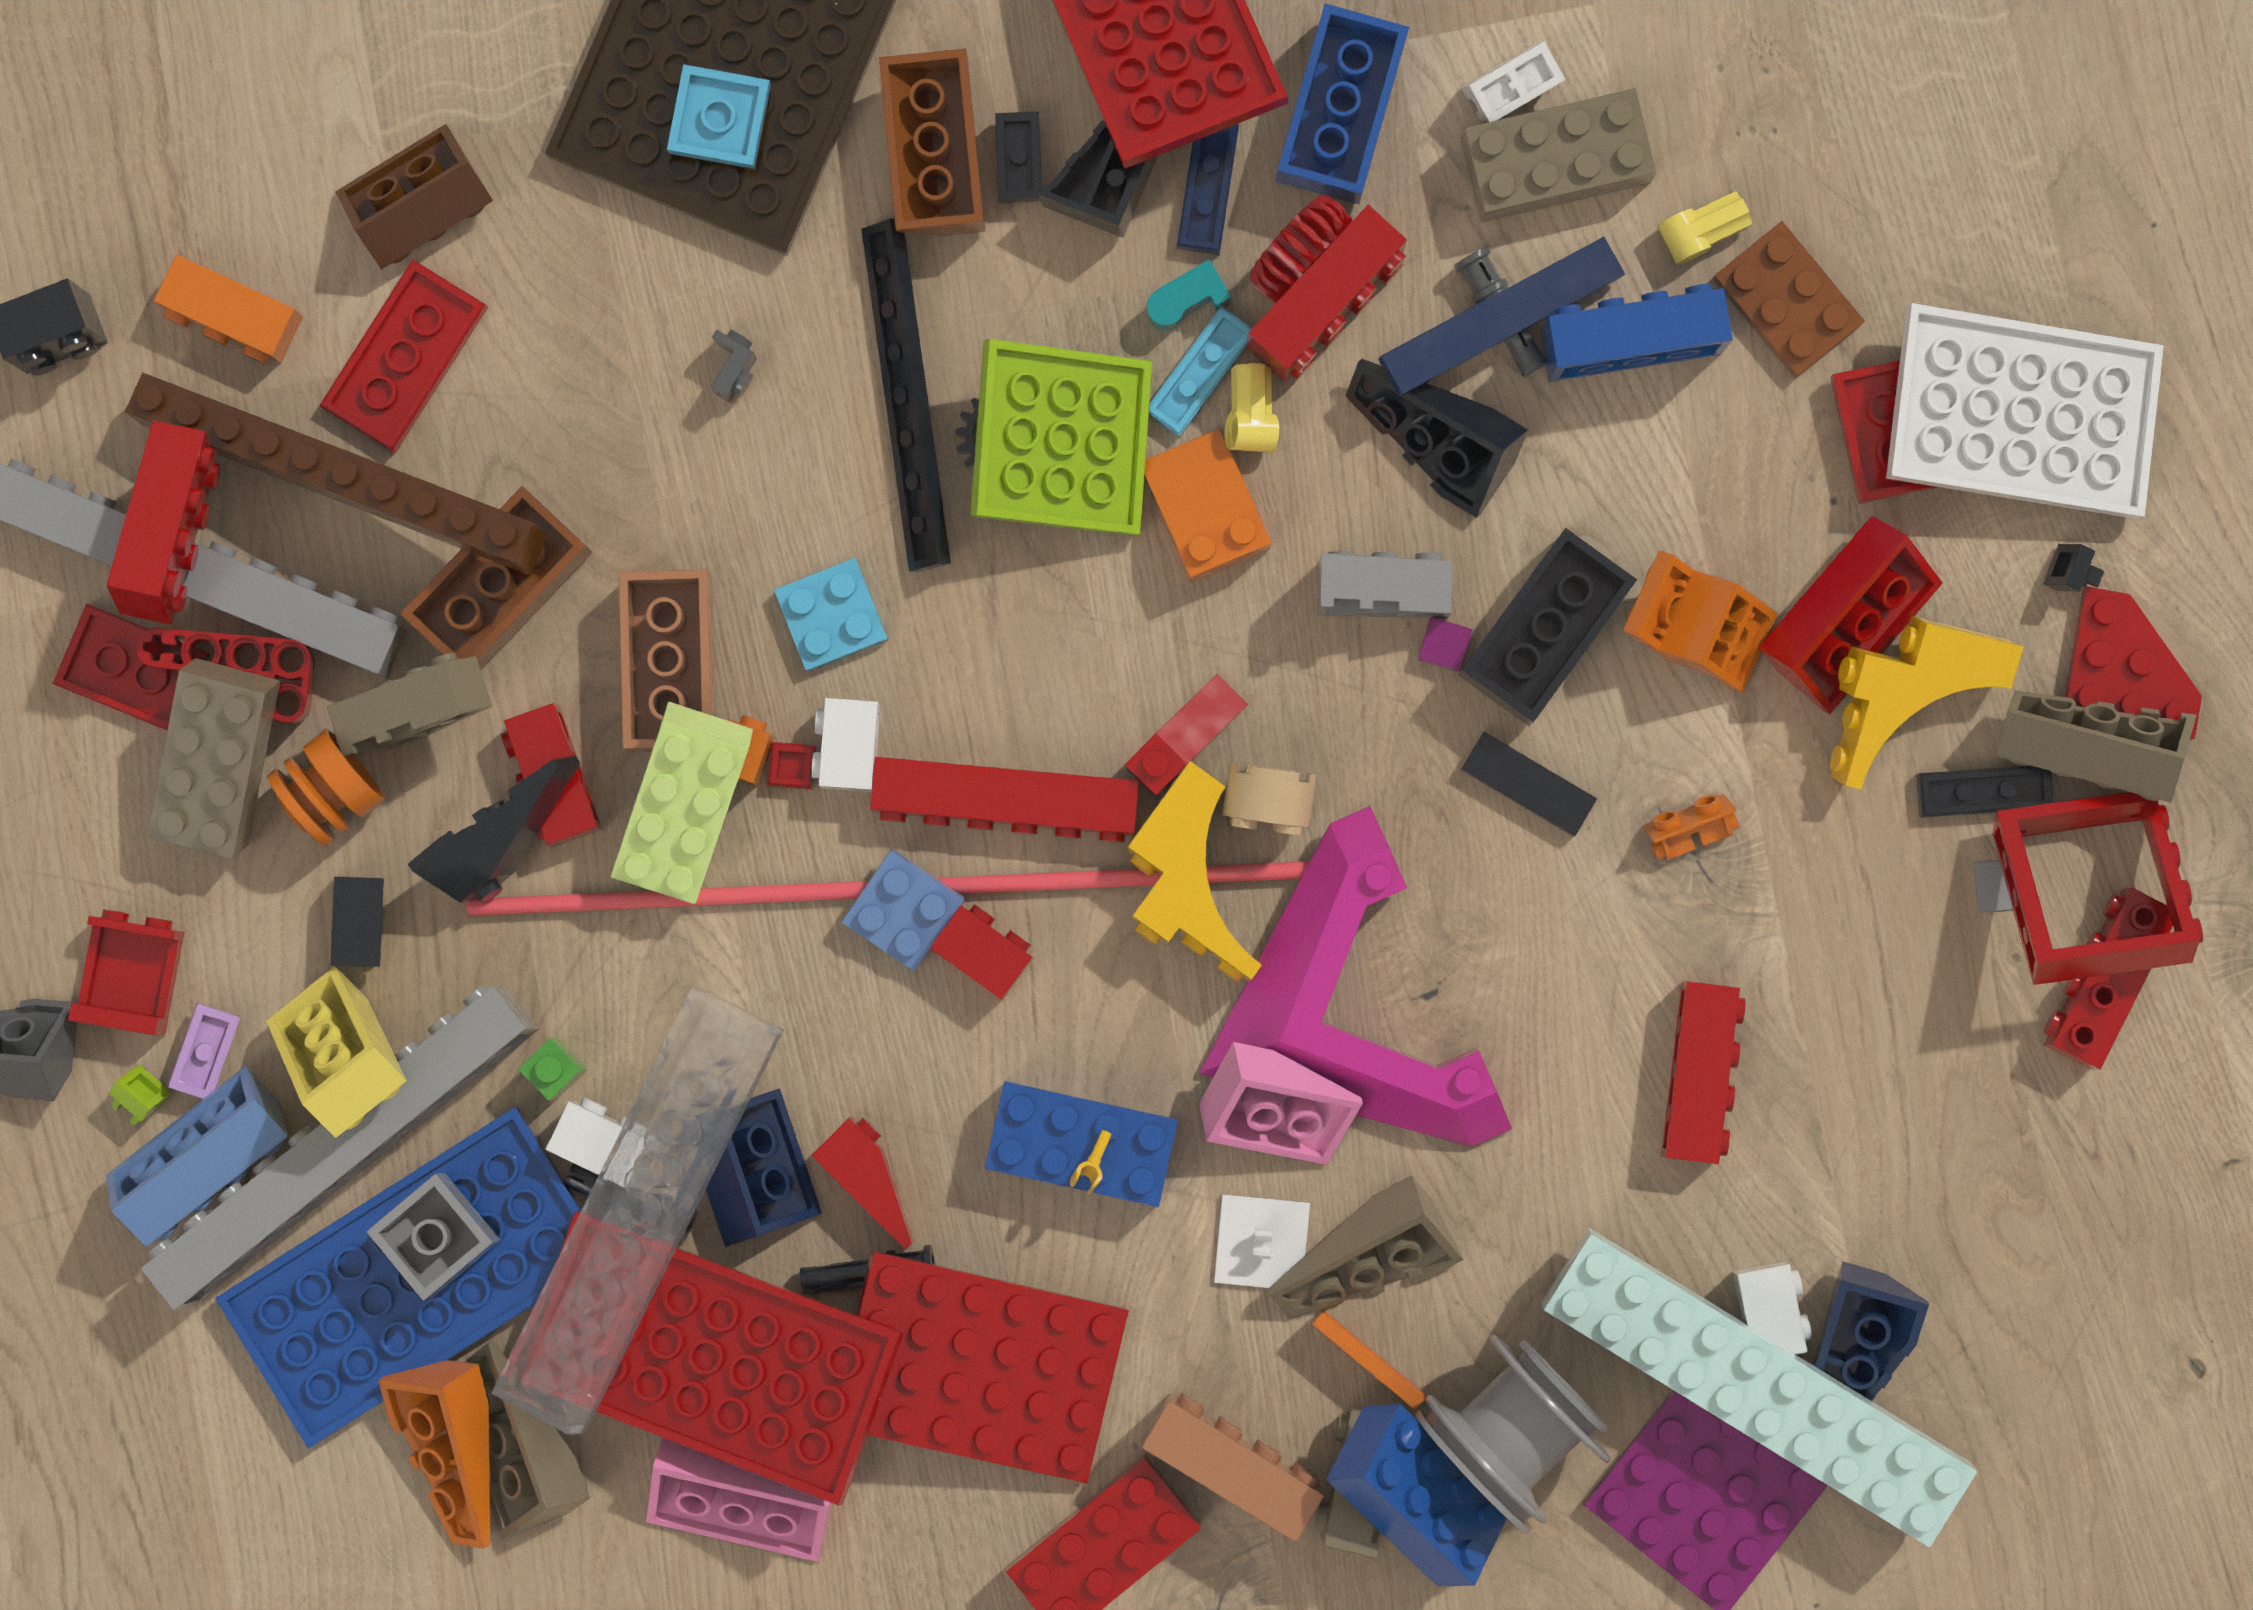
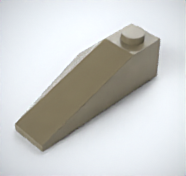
M1411 1175L1372 1196L1269 1288V1293L1288 1316L1292 1318L1342 1304L1346 1295L1369 1289L1370 1295L1385 1292V1284L1408 1278L1410 1284L1424 1281L1463 1261V1257L1432 1199Z
M496 1342L487 1343L466 1359L467 1363L479 1365L489 1403V1459L493 1482H490V1505L502 1539L511 1538L564 1516L590 1499L585 1476L580 1471L575 1455L526 1385L514 1380L517 1372Z

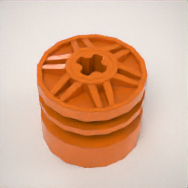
M325 728L303 746L304 752L311 763L308 769L296 760L288 758L284 761V764L294 780L291 781L278 769H274L269 773L267 780L275 791L279 804L291 820L322 846L328 847L335 841V836L326 823L327 821L337 830L345 833L349 830V826L341 812L344 807H347L359 817L364 818L385 801V796L368 771L354 755L346 757L342 755L336 735Z

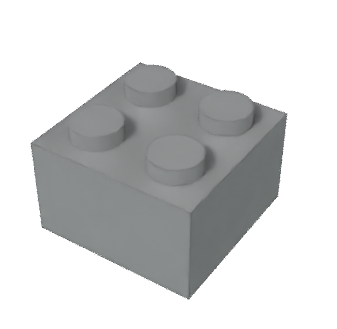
M445 1172L434 1174L366 1231L423 1301L433 1298L501 1241Z

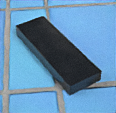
M1486 732L1481 734L1461 768V771L1573 837L1578 833L1597 800L1596 797Z
M2035 766L1916 774L1920 818L1996 813L1999 810L2054 803L2051 771Z

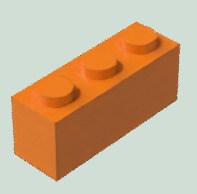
M177 254L154 299L156 304L165 309L162 317L187 328L191 321L204 328L203 336L223 346H226L228 341L232 340L244 346L241 352L243 355L262 364H266L268 358L279 363L282 362L303 319V316L294 308Z

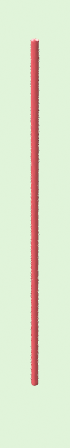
M1310 861L1206 866L1208 883L1301 879ZM1139 869L942 877L937 879L959 894L1155 886L1161 875L1155 871L1150 877ZM868 881L701 888L696 904L655 891L496 897L480 903L478 899L467 901L468 916L857 899Z

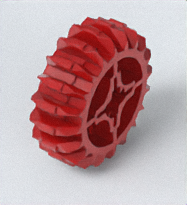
M1322 195L1310 201L1281 230L1278 236L1262 253L1261 257L1255 262V266L1251 269L1250 281L1257 286L1256 289L1265 298L1269 297L1276 304L1352 222L1353 218L1345 212L1346 209L1338 201H1333L1328 195Z

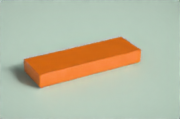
M1320 1310L1312 1319L1311 1323L1414 1410L1425 1400V1394L1325 1310Z

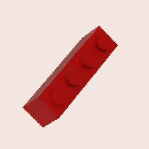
M1690 981L1681 982L1661 1157L1719 1165L1720 1156H1727L1730 1130L1723 1129L1725 1112H1732L1735 1101V1086L1729 1085L1730 1069L1738 1067L1740 1058V1042L1734 1041L1736 1024L1743 1023L1746 1006L1745 998L1739 997L1740 988Z

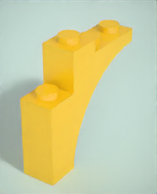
M1911 616L1909 626H1906L1901 633L1899 640L1901 653L1899 658L1851 647L1848 657H1845L1841 662L1838 679L1840 682L1839 689L1853 696L1852 703L1846 706L1843 713L1842 726L1844 731L1840 745L1834 748L1830 758V769L1832 770L1830 777L1845 786L1862 789L1867 772L1884 743L1901 724L1917 711L1942 697L1968 689L1983 687L2012 689L2024 647L2005 638Z
M1190 761L1128 846L1127 851L1133 855L1130 863L1150 877L1155 871L1161 875L1160 879L1134 913L1132 920L1138 923L1135 931L1154 945H1157L1160 940L1168 945L1179 931L1184 935L1181 943L1201 957L1207 951L1221 961L1217 969L1237 983H1239L1242 977L1250 982L1262 965L1240 946L1225 926L1215 906L1207 878L1206 841L1209 824L1217 803L1225 792L1226 786Z

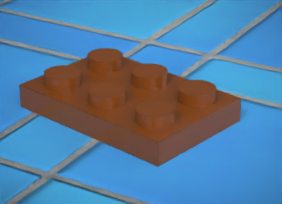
M1783 221L1768 231L1712 278L1720 288H1724L1726 296L1795 379L1865 322Z

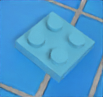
M683 64L667 146L668 153L755 169L771 87L770 80Z
M856 558L774 589L806 672L888 641Z

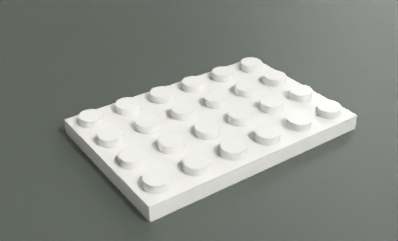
M1911 303L1906 306L1886 479L2133 519L2145 517L2164 345Z

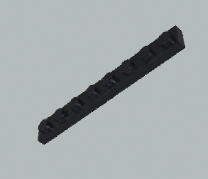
M890 218L862 228L861 231L909 572H922L951 564L907 243L905 233L896 232L895 219Z

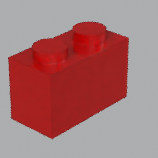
M974 904L970 910L961 905L930 949L1003 1001L1033 960V957L1026 953L1031 945L1011 930L1004 937L993 929L991 925L995 918Z

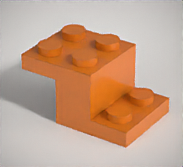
M1658 551L1653 565L1647 571L1645 583L1636 603L1628 614V621L1623 631L1666 661L1709 674L1729 689L1743 693L1761 654L1758 647L1768 637L1778 613L1737 583L1695 571L1674 555Z

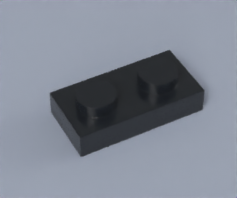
M1039 112L995 113L999 203L1041 201L1038 195L1042 190Z

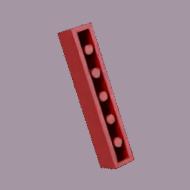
M875 757L870 810L872 812H880L879 820L906 823V815L924 816L923 824L949 827L950 819L968 820V829L993 831L994 823L1011 824L1012 833L1037 835L1038 827L1055 828L1056 837L1081 839V831L1099 832V841L1125 843V835L1134 836L1139 781Z

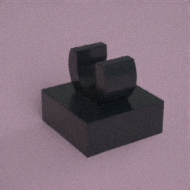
M2058 544L2043 585L2056 591L2080 592L2082 587H2086L2087 584L2098 588L2104 571L2090 565L2095 550L2082 544Z

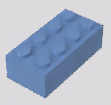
M246 1066L106 1175L111 1211L146 1247L156 1239L163 1240L176 1230L179 1221L192 1211L196 1213L203 1210L210 1204L214 1194L227 1184L233 1185L239 1182L247 1174L249 1167L262 1156L268 1157L276 1153L282 1147L285 1138L288 1137L279 1101Z

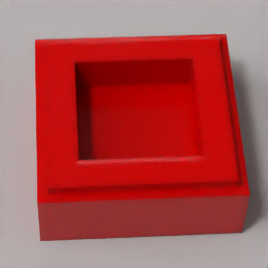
M771 742L768 786L812 790L813 753L816 752V746Z

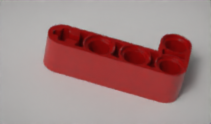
M166 628L148 629L138 638L136 651L143 663L158 670L179 672L180 669L194 659L193 651L197 644L209 641L215 650L214 657L210 662L280 681L273 716L275 720L284 724L294 725L304 721L309 715L312 702L315 660L311 650L299 641ZM159 638H161L162 643L170 647L181 648V656L173 653H162L160 660L157 661V656L150 653L149 648L150 645H158ZM183 638L184 641H183V644H182V647H181L180 639ZM246 645H254L259 651L258 662L251 668L244 669L240 667L237 660L238 652ZM290 649H299L304 657L302 667L295 672H286L281 662L283 655ZM181 657H182L183 663H182V664H178L179 661H180V659H181ZM289 692L297 694L300 700L298 711L291 716L280 714L277 705L279 698Z

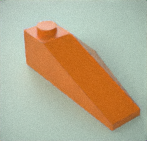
M445 1360L382 1377L378 1381L388 1419L395 1433L403 1431L414 1453L408 1458L414 1470L421 1468L432 1487L429 1499L452 1544L486 1548L490 1545L489 1403L479 1365Z

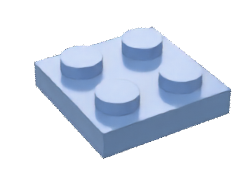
M891 848L843 917L841 923L915 971L930 950L931 945L964 901V896Z

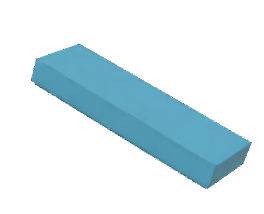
M1221 306L1149 403V416L1180 438L1246 349L1247 336L1252 327Z

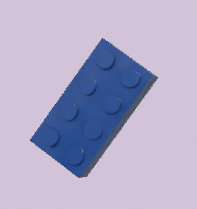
M1324 4L1277 169L1276 182L1328 195L1329 197L1354 204H1360L1409 30L1408 26Z
M1699 284L1685 288V294L1668 297L1667 291H1655L1641 295L1642 301L1625 304L1624 298L1619 297L1599 301L1597 303L1598 308L1581 311L1578 304L1554 309L1555 315L1548 316L1540 331L1544 356L1547 361L1546 368L1549 382L1721 355L1733 341L1724 288L1712 290L1711 284Z
M1004 1081L985 1169L1088 1191L1091 1187V1181L1087 1176L1080 1175L1073 1187L1070 1185V1178L1078 1166L1087 1161L1101 1130H1105L1112 1135L1099 1165L1102 1171V1179L1092 1193L1159 1207L1178 1119Z
M1401 1404L1363 1406L1326 1479L1437 1586H1475L1507 1519L1458 1469L1423 1426Z

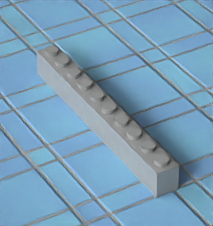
M10 459L8 466L0 463V521L112 566L126 514L113 509L116 501L92 491L88 499L73 493L76 485L53 475L50 476L48 482L33 477L35 468L14 459ZM212 541L209 548L194 543V545H198L196 566L193 571L187 570L183 586L187 587L188 598L286 638L299 641L308 647L387 678L406 633V629L395 624L398 616L377 607H373L371 614L355 608L357 599L333 590L330 597L315 592L317 583L296 574H292L290 581L274 575L277 569L276 566L252 557L250 564H246L234 559L236 550L218 542Z

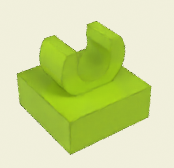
M139 1064L118 1079L108 1094L114 1098L112 1108L115 1111L122 1106L133 1114L129 1123L136 1125L163 1106L172 1094V1091Z

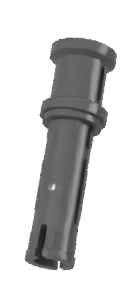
M1488 246L1470 254L1454 265L1457 272L1463 273L1474 292L1472 299L1475 304H1479L1507 289L1509 285L1506 278L1501 279L1489 258L1491 251ZM1527 329L1504 341L1518 365L1522 377L1547 364L1546 359L1543 358Z

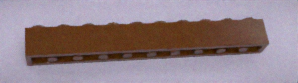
M143 372L125 410L126 414L147 428H151L152 421L154 420L206 431L211 448L215 449V454L528 575H531L548 536L534 522Z

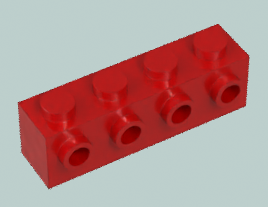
M2133 887L2122 889L2120 894L2114 892L2103 911V916L2107 917V920L2101 932L2095 931L2087 944L2170 933L2173 925L2167 905ZM2151 969L2068 980L2063 994L2068 997L2061 1011L2055 1010L2045 1025L2044 1034L2048 1035L2044 1046L2091 1070H2101Z

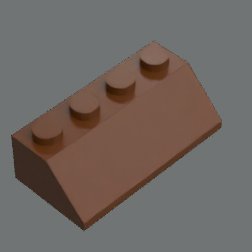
M966 48L879 57L896 232L936 236L986 232L969 61Z

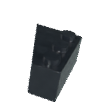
M1102 120L1093 130V135L1077 153L1074 152L1066 161V166L1049 185L1046 184L1038 194L1045 208L1124 238L1158 156L1124 169L1104 120Z

